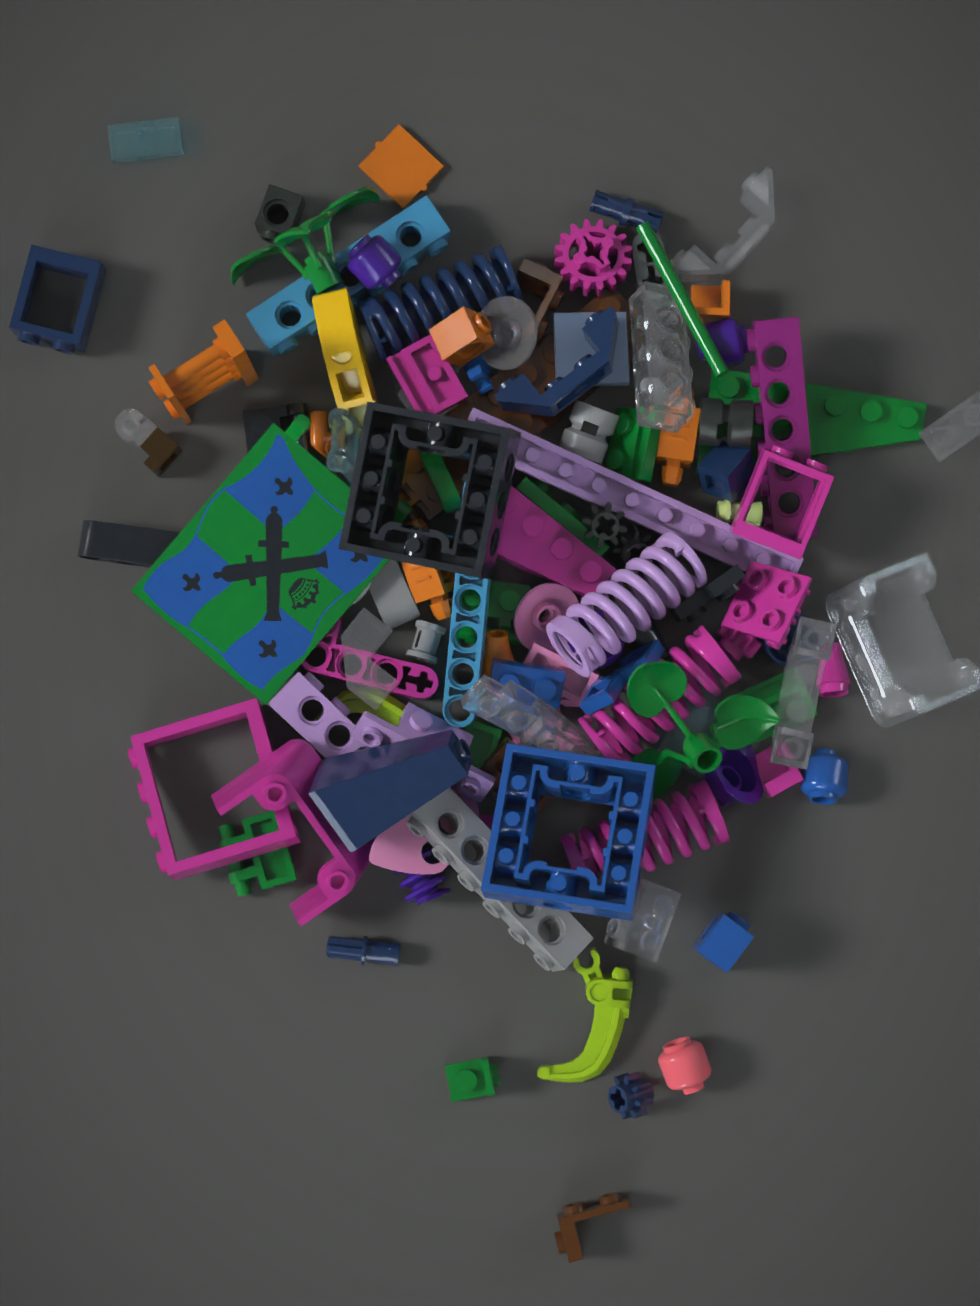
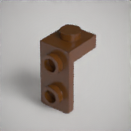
M524 258L516 277L519 287L543 299L524 340L523 346L530 349L535 339L541 341L550 323L545 318L550 310L557 311L565 292L560 290L563 276L551 271L548 266L541 262H532Z
M619 1191L599 1196V1203L585 1206L584 1201H578L563 1206L564 1212L557 1214L561 1231L554 1233L559 1255L567 1253L569 1263L584 1259L574 1222L630 1208L632 1206L628 1195L621 1196Z

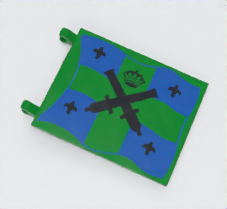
M299 414L285 432L275 423L269 427L131 590L136 597L264 705L268 704L390 560L339 549L350 487L297 443L312 424L310 419L304 414ZM401 500L398 503L394 522L402 523L412 512V506L407 501Z

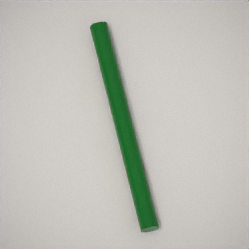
M648 221L640 224L636 230L716 378L724 376L729 372V369Z

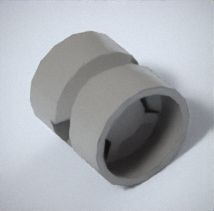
M575 400L569 416L572 426L564 429L558 446L583 458L602 464L609 446L605 440L606 436L613 435L620 416ZM585 421L599 426L596 436L581 431Z

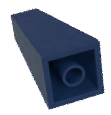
M447 730L327 757L320 762L309 791V796L348 850L353 852L468 776L473 757L472 751L465 740H459L453 730Z

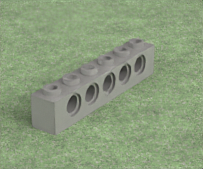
M448 788L405 817L408 820L406 825L409 830L417 837H425L433 846L432 853L443 864H450L459 873L457 876L459 882L466 889L472 892L475 890L482 897L485 909L494 917H501L509 926L508 932L517 942L521 944L526 943L535 953L533 955L535 961L545 970H552V972L565 970L594 939L569 911L526 905V911L522 915L516 910L515 903L484 897L481 886L491 830L451 788ZM441 816L450 822L451 830L448 835L442 833L438 827V820ZM466 843L471 844L475 848L476 857L473 862L464 855ZM543 922L547 923L551 928V937L548 941L540 933V927Z

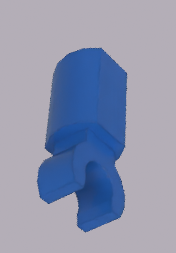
M485 351L463 365L464 371L471 382H475L480 395L493 389L492 381L488 375L491 368Z

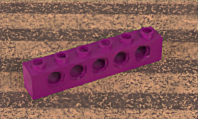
M799 317L752 321L753 329H747L746 332L748 351H755L756 365L750 366V379L752 388L758 387L759 402L753 403L755 424L762 425L763 438L756 439L758 458L762 448L771 451L773 445H777L794 452L793 460L806 464L807 459H811ZM774 345L780 346L785 353L784 361L776 367L768 365L765 360L766 351ZM777 382L784 383L788 389L787 398L780 403L772 402L768 395L769 388ZM779 419H787L791 424V432L784 439H776L772 434V426ZM769 461L766 475L763 476L760 483L761 496H768L769 511H763L764 527L795 539L814 493L813 478L794 470L788 475H779L775 470V463ZM793 492L796 494L798 502L793 510L783 511L779 508L778 500L783 493ZM817 521L810 538L818 537Z

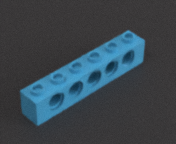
M427 195L368 233L371 238L375 235H381L400 254L401 263L397 270L401 273V277L414 271L419 266L418 261L428 254L434 257L443 252L449 246L447 242L451 240V230ZM408 233H415L421 238L419 244L414 247L405 246L401 240ZM362 238L335 255L339 262L335 266L341 278L351 272L348 268V262L351 258L347 254ZM303 276L246 313L248 321L272 357L278 353L282 356L291 352L299 345L297 340L308 333L311 336L318 334L313 303L311 302L312 296L316 294V291L310 280H304ZM360 281L352 287L342 283L330 291L347 287L353 308L356 309L358 307V300L367 294L375 296L385 290V288L380 284L374 289H368ZM295 311L301 315L300 321L294 326L284 325L282 318L287 312Z

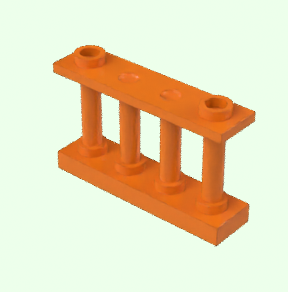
M225 319L212 327L217 335V338L212 340V346L163 376L155 364L148 367L154 376L148 382L160 400L165 397L168 398L163 403L174 420L181 417L186 425L193 422L185 409L232 379L236 382L242 378L247 387L259 380L245 349Z

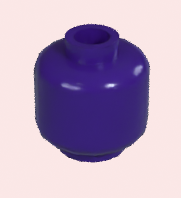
M368 234L365 235L347 254L351 258L348 262L349 270L368 289H374L380 284L386 289L401 274L397 270L401 263L400 254L381 235H375L372 238Z
M734 318L704 324L726 366L729 367L743 363L745 353L750 352L748 351L745 325H739ZM696 341L700 360L706 359Z

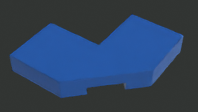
M653 640L629 652L619 661L620 668L614 670L607 677L601 676L597 679L580 702V707L584 713L590 715L614 703L624 685L628 682L632 672L639 665H642L644 662L659 661L665 651L659 640Z

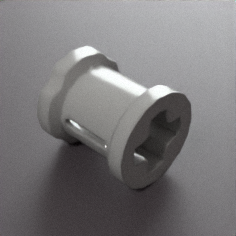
M416 620L415 627H417L412 647L407 650L406 656L426 663L437 664L438 658L436 653L441 636L445 635L446 628L430 622Z

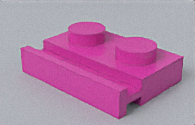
M431 334L402 349L396 355L386 358L414 410L440 415L468 399V395L450 363L442 360Z

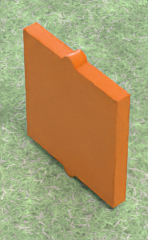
M399 124L382 142L377 141L375 149L358 165L359 169L403 210L420 192H426L427 185L444 169V166Z

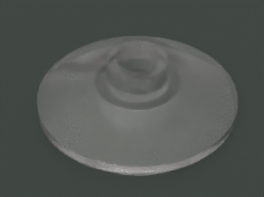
M512 296L495 298L481 311L491 324L492 331H490L495 345L480 355L486 363L496 369H515L524 364L533 353L538 334L536 319L530 307L521 299Z

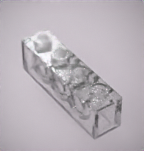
M645 281L629 298L637 426L677 433L692 419L695 413V401L692 399L691 389L693 370L689 363L691 341L687 335L686 321L667 285Z

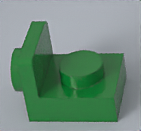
M488 1056L445 1065L452 1102L488 1095V1097L495 1095L494 1086L501 1085L497 1063L490 1064Z

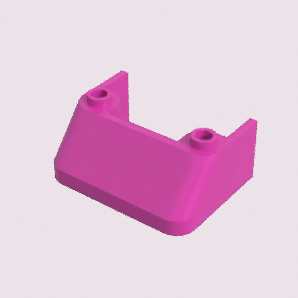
M293 739L213 793L211 798L221 816L251 795L254 796L263 808L271 811L280 810L295 801L330 850L334 858L324 864L319 870L317 876L318 884L289 904L297 922L302 927L350 893L371 863L369 861V854L375 838L353 852L348 850L309 796V791L322 759L309 742L303 739Z

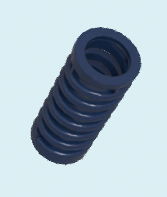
M498 244L488 251L490 261L483 253L474 254L471 260L472 268L464 260L456 261L454 264V276L447 268H439L436 272L437 284L429 275H421L418 280L419 292L411 282L402 283L400 288L401 299L394 290H385L382 296L384 309L374 297H367L358 301L357 305L380 361L384 362L387 360L386 358L393 356L390 345L385 347L384 342L387 340L384 334L382 335L380 325L394 351L399 353L402 349L406 348L399 320L412 344L423 339L416 311L430 335L429 329L438 324L433 301L443 320L455 312L451 294L459 308L466 307L475 311L468 285L484 315L489 319L494 317L495 310L486 278L498 297L503 310L509 311L524 305L518 281L503 247Z

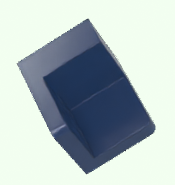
M722 441L719 446H714L697 466L702 490L704 493L733 503L748 485L755 468L751 448L729 447L726 441Z

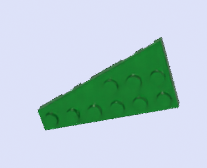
M729 370L724 376L716 378L712 371L708 398H720L728 405L733 399L753 400V403L759 402L758 387L752 388L750 373ZM782 382L774 383L768 391L770 400L774 403L783 402L788 395L787 386ZM805 383L811 457L837 452H851L870 447L877 448L917 442L922 438L926 403ZM753 412L750 448L754 465H756L758 460L756 439H762L763 436L762 425L755 424ZM779 419L772 426V434L776 439H784L791 432V424L787 419ZM699 446L695 475L699 474L697 466L714 446Z

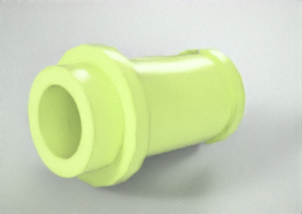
M717 501L716 518L728 524L733 523L741 502ZM753 502L746 520L760 525L763 516L762 502Z

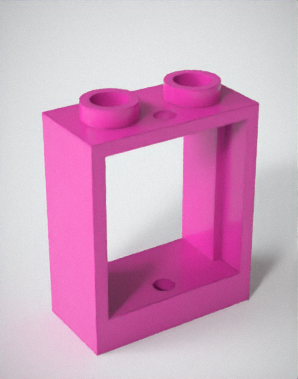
M773 445L771 451L762 448L730 531L733 534L801 560L834 476L826 473L828 465L808 458L806 464L792 459L794 452L777 445ZM769 461L819 480L795 539L746 520Z

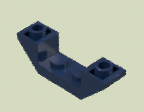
M612 306L604 312L599 310L593 313L586 320V326L582 328L585 340L596 352L593 356L588 354L582 357L574 365V370L564 378L560 376L552 380L545 387V392L540 395L524 373L518 378L511 377L498 388V393L494 395L502 411L554 417L612 373L619 325L616 311Z

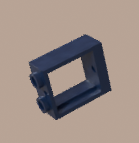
M31 245L9 325L13 333L18 335L17 340L34 346H39L40 341L53 344L52 349L72 355L74 350L85 352L107 272L106 268L100 261ZM40 268L87 280L73 334L25 322Z

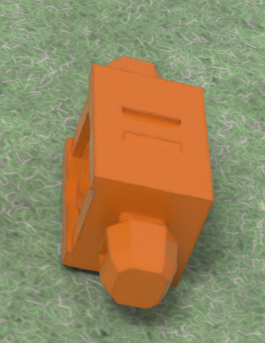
M678 385L674 390L671 404L665 403L662 410L664 415L655 464L666 465L661 468L662 485L668 487H678L684 469L682 468L690 469L691 462H693L701 408L693 407L694 391L690 386Z
M422 519L406 523L408 525L428 528ZM401 562L415 604L430 599L432 604L429 606L438 621L451 617L453 598H449L448 592L454 590L455 573Z

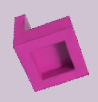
M783 741L755 755L762 787L767 798L773 797L804 780Z

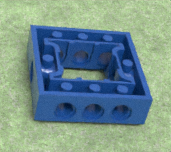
M507 743L481 886L484 897L633 921L656 783V765ZM540 795L614 806L613 811L609 812L610 828L607 848H603L602 854L604 860L602 878L596 877L591 870L583 867L571 870L548 866V863L544 861L529 863Z

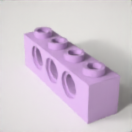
M297 672L268 702L283 719L325 758L371 748L351 737L355 724L347 718L351 711L336 696L330 702L320 692L325 686L310 672L305 676ZM311 699L318 700L323 706L321 717L313 721L307 720L302 715L303 704ZM335 725L346 726L350 734L348 741L340 746L332 744L328 737L330 729Z

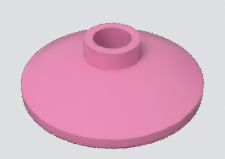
M544 583L527 592L519 602L514 615V631L520 643L530 650L534 640H537L555 649L547 635L546 625L557 616H566V611L572 604H579L576 595L569 588L559 583ZM545 610L544 615L539 618L541 612Z

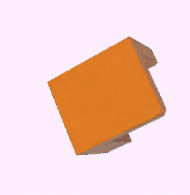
M722 280L720 286H691L690 299L704 324L729 318L730 280Z

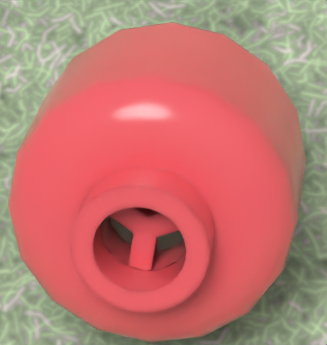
M684 1036L663 1045V1052L658 1057V1063L667 1086L672 1090H683L685 1095L703 1089L705 1087L703 1082L710 1077L712 1068L702 1043L691 1040L689 1036Z

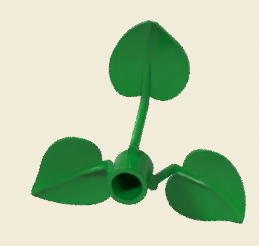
M362 187L351 191L330 204L319 216L310 218L301 223L299 227L290 228L274 239L276 245H269L243 256L231 266L230 280L234 285L239 277L257 262L271 255L281 253L301 272L304 280H310L317 295L336 288L343 283V280L335 266L339 262L334 253L330 222L332 217L363 203H380L376 190L371 187ZM324 227L328 256L325 255L324 251L316 253L308 237L309 233ZM299 238L302 239L310 255L304 260L307 265L306 267L286 248L287 244Z
M666 660L644 662L629 677L627 683L628 701L636 713L646 718L656 716L665 707L686 736L683 744L685 755L667 748L661 753L653 748L643 749L638 755H632V760L629 762L656 765L657 776L653 795L654 800L667 791L677 780L681 772L680 761L686 763L689 768L695 767L701 773L712 772L722 761V754L719 750L721 746L728 750H737L748 746L770 727L780 723L778 715L765 701L756 696L744 693L735 694L725 698L717 705L715 709L717 722L710 726L711 738L704 732H691L670 704L682 697L686 690L687 678L682 668L676 663Z

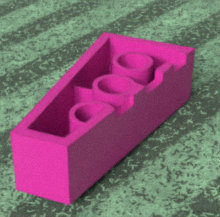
M513 486L510 487L496 559L503 560L549 583H559L569 588L575 595L581 598L588 592H596V587L602 581H609L611 579V575L616 571L613 566Z

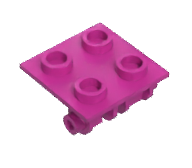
M751 561L740 584L742 588L736 592L721 626L767 640V645L780 649L782 644L787 643L786 637L791 629L790 625H795L797 622L794 616L800 615L801 610L799 608H801L805 597L809 596L811 592L808 588L812 578Z

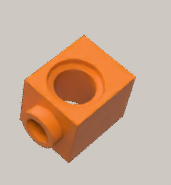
M466 307L460 308L429 329L442 360L462 367L495 345L490 334L492 327L487 317L481 312L478 313Z

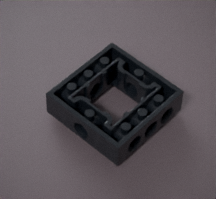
M367 402L339 549L478 578L492 579L521 432L502 426ZM408 449L470 461L468 473L463 475L462 480L466 483L460 512L456 511L455 519H458L456 534L394 522Z

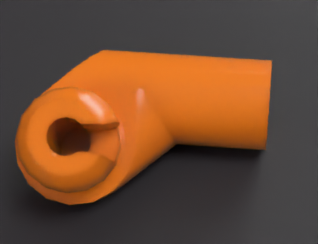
M310 412V421L312 423L310 427L311 446L327 459H339L345 454L347 447L343 439H338L328 431V412Z

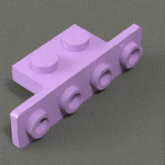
M408 702L403 710L397 726L365 711L351 733L352 738L371 748L447 730H453L459 740H465L470 746L474 735L451 726L443 719ZM471 765L468 776L450 788L476 802H482L493 786L495 777Z

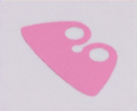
M453 790L479 817L477 802ZM441 816L439 818L441 827L450 833V822ZM403 818L376 836L372 844L369 861L385 869L427 875L442 872L448 866L442 862L429 864L423 859L421 849L428 840L425 837L419 838L414 835L406 825L408 821L406 818Z

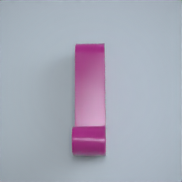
M342 617L315 647L326 651L325 662L318 667L309 665L307 658L302 662V666L314 675L369 687L419 701L432 699L439 690L437 674L427 666L339 645L343 628ZM351 656L359 658L362 662L360 672L353 676L344 674L342 670L344 660ZM391 665L397 669V678L393 683L382 684L378 681L377 673L382 666ZM404 669L410 670L408 673L409 678L420 679L422 674L428 675V681L433 683L432 687L425 688L423 693H419L417 685L406 682V690L399 689L404 681Z

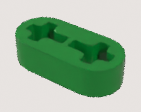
M418 451L421 462L445 513L449 514L460 509L462 504L461 498L441 455Z

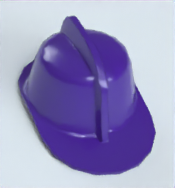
M749 744L737 750H728L721 746L719 748L722 754L720 765L714 771L704 775L713 795L717 798L718 804L722 807H727L736 802L756 803L762 797L763 787L753 746Z

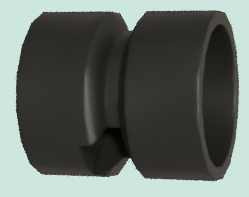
M702 397L698 445L719 446L722 441H726L729 447L750 448L753 426V400L733 399L728 405L720 398Z

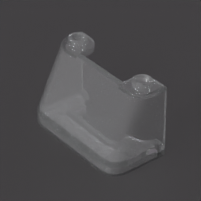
M927 553L860 578L832 592L826 600L829 618L871 715L884 728H889L980 689V672L978 667L965 657L953 660L925 596L926 593L934 589L936 584V571Z

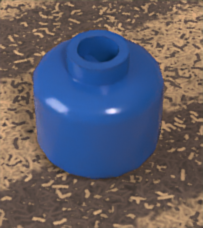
M827 748L817 749L815 754L807 756L802 761L801 775L804 780L800 781L801 792L808 796L810 802L819 805L836 804L838 799L847 794L849 765L845 759L837 756V751Z

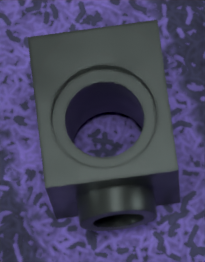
M269 184L254 223L257 233L261 234L260 238L276 245L274 239L290 228L298 227L306 206L303 195ZM277 211H284L288 214V218L283 224L276 225L270 222L271 215Z

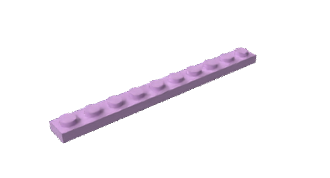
M472 408L467 420L507 427L521 432L514 467L517 470L605 509V504L609 501L612 504V513L615 514L623 510L625 513L623 518L660 535L672 532L682 538L693 550L731 567L738 564L744 573H746L751 561L794 573L799 571L804 558H801V560L733 534L730 531L731 525L476 408Z

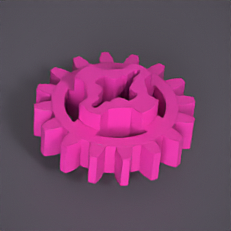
M584 219L583 228L579 229L573 223L570 225V235L563 232L560 234V244L555 245L554 256L557 258L554 261V268L561 270L562 282L571 280L569 290L572 292L579 286L583 288V296L587 297L590 289H595L596 294L600 297L604 287L614 292L616 291V280L622 283L626 281V271H630L632 260L629 259L632 247L624 246L627 238L625 233L618 236L615 235V224L605 229L603 228L602 219L598 220L596 226H591L589 220ZM575 247L576 254L573 255V259L570 261L569 254L572 248ZM616 255L617 262L615 266L611 269L610 261H612L613 256Z

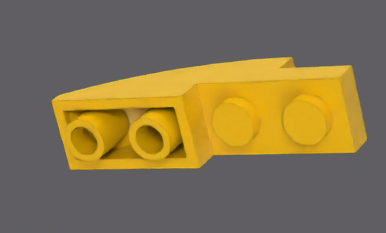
M346 287L312 296V303L332 391L338 411H342L351 440L361 437L367 402H379L366 361L368 356L350 294Z

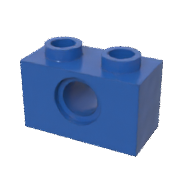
M729 912L727 916L717 913L691 948L717 968L728 973L754 938L753 935L747 932L751 925L734 912Z

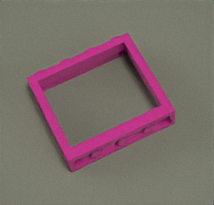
M257 698L130 736L133 747L128 749L129 759L133 769L139 768L142 782L137 783L138 792L142 803L149 804L152 815L146 818L148 829L153 839L158 837L161 851L156 853L157 862L161 873L167 872L168 876L174 881L301 842L291 806L288 804L286 807L274 811L279 827L278 831L180 861L177 860L147 748L247 717L259 761H261L275 750L262 705Z

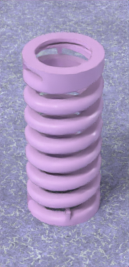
M666 532L653 545L646 547L641 552L639 558L629 560L626 563L625 569L616 570L611 575L609 581H602L596 587V592L585 594L581 599V604H572L567 609L566 616H557L546 625L547 635L553 647L567 665L579 675L588 677L597 667L606 663L607 659L603 648L613 655L619 653L622 649L619 638L627 643L633 642L636 639L634 627L640 631H647L651 627L649 616L661 620L666 615L664 604L667 607L676 608L681 602L679 593L690 597L695 593V587H703L708 579L706 570L697 554L682 538L672 532ZM682 555L693 567L696 577L689 574L675 556ZM652 559L657 560L661 569L652 563ZM638 571L643 573L645 580L638 575ZM623 582L628 584L631 592L623 587ZM608 594L613 595L617 605L609 599ZM593 605L599 607L603 618L594 611ZM579 617L584 619L590 632L580 624ZM566 639H567V640L572 644V646L575 648V650H576L575 653H573L572 650L570 649V647H569V645H568Z

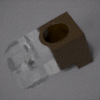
M135 409L123 410L115 419V429L124 442L129 445L138 446L149 455L144 464L159 478L183 452L178 444Z

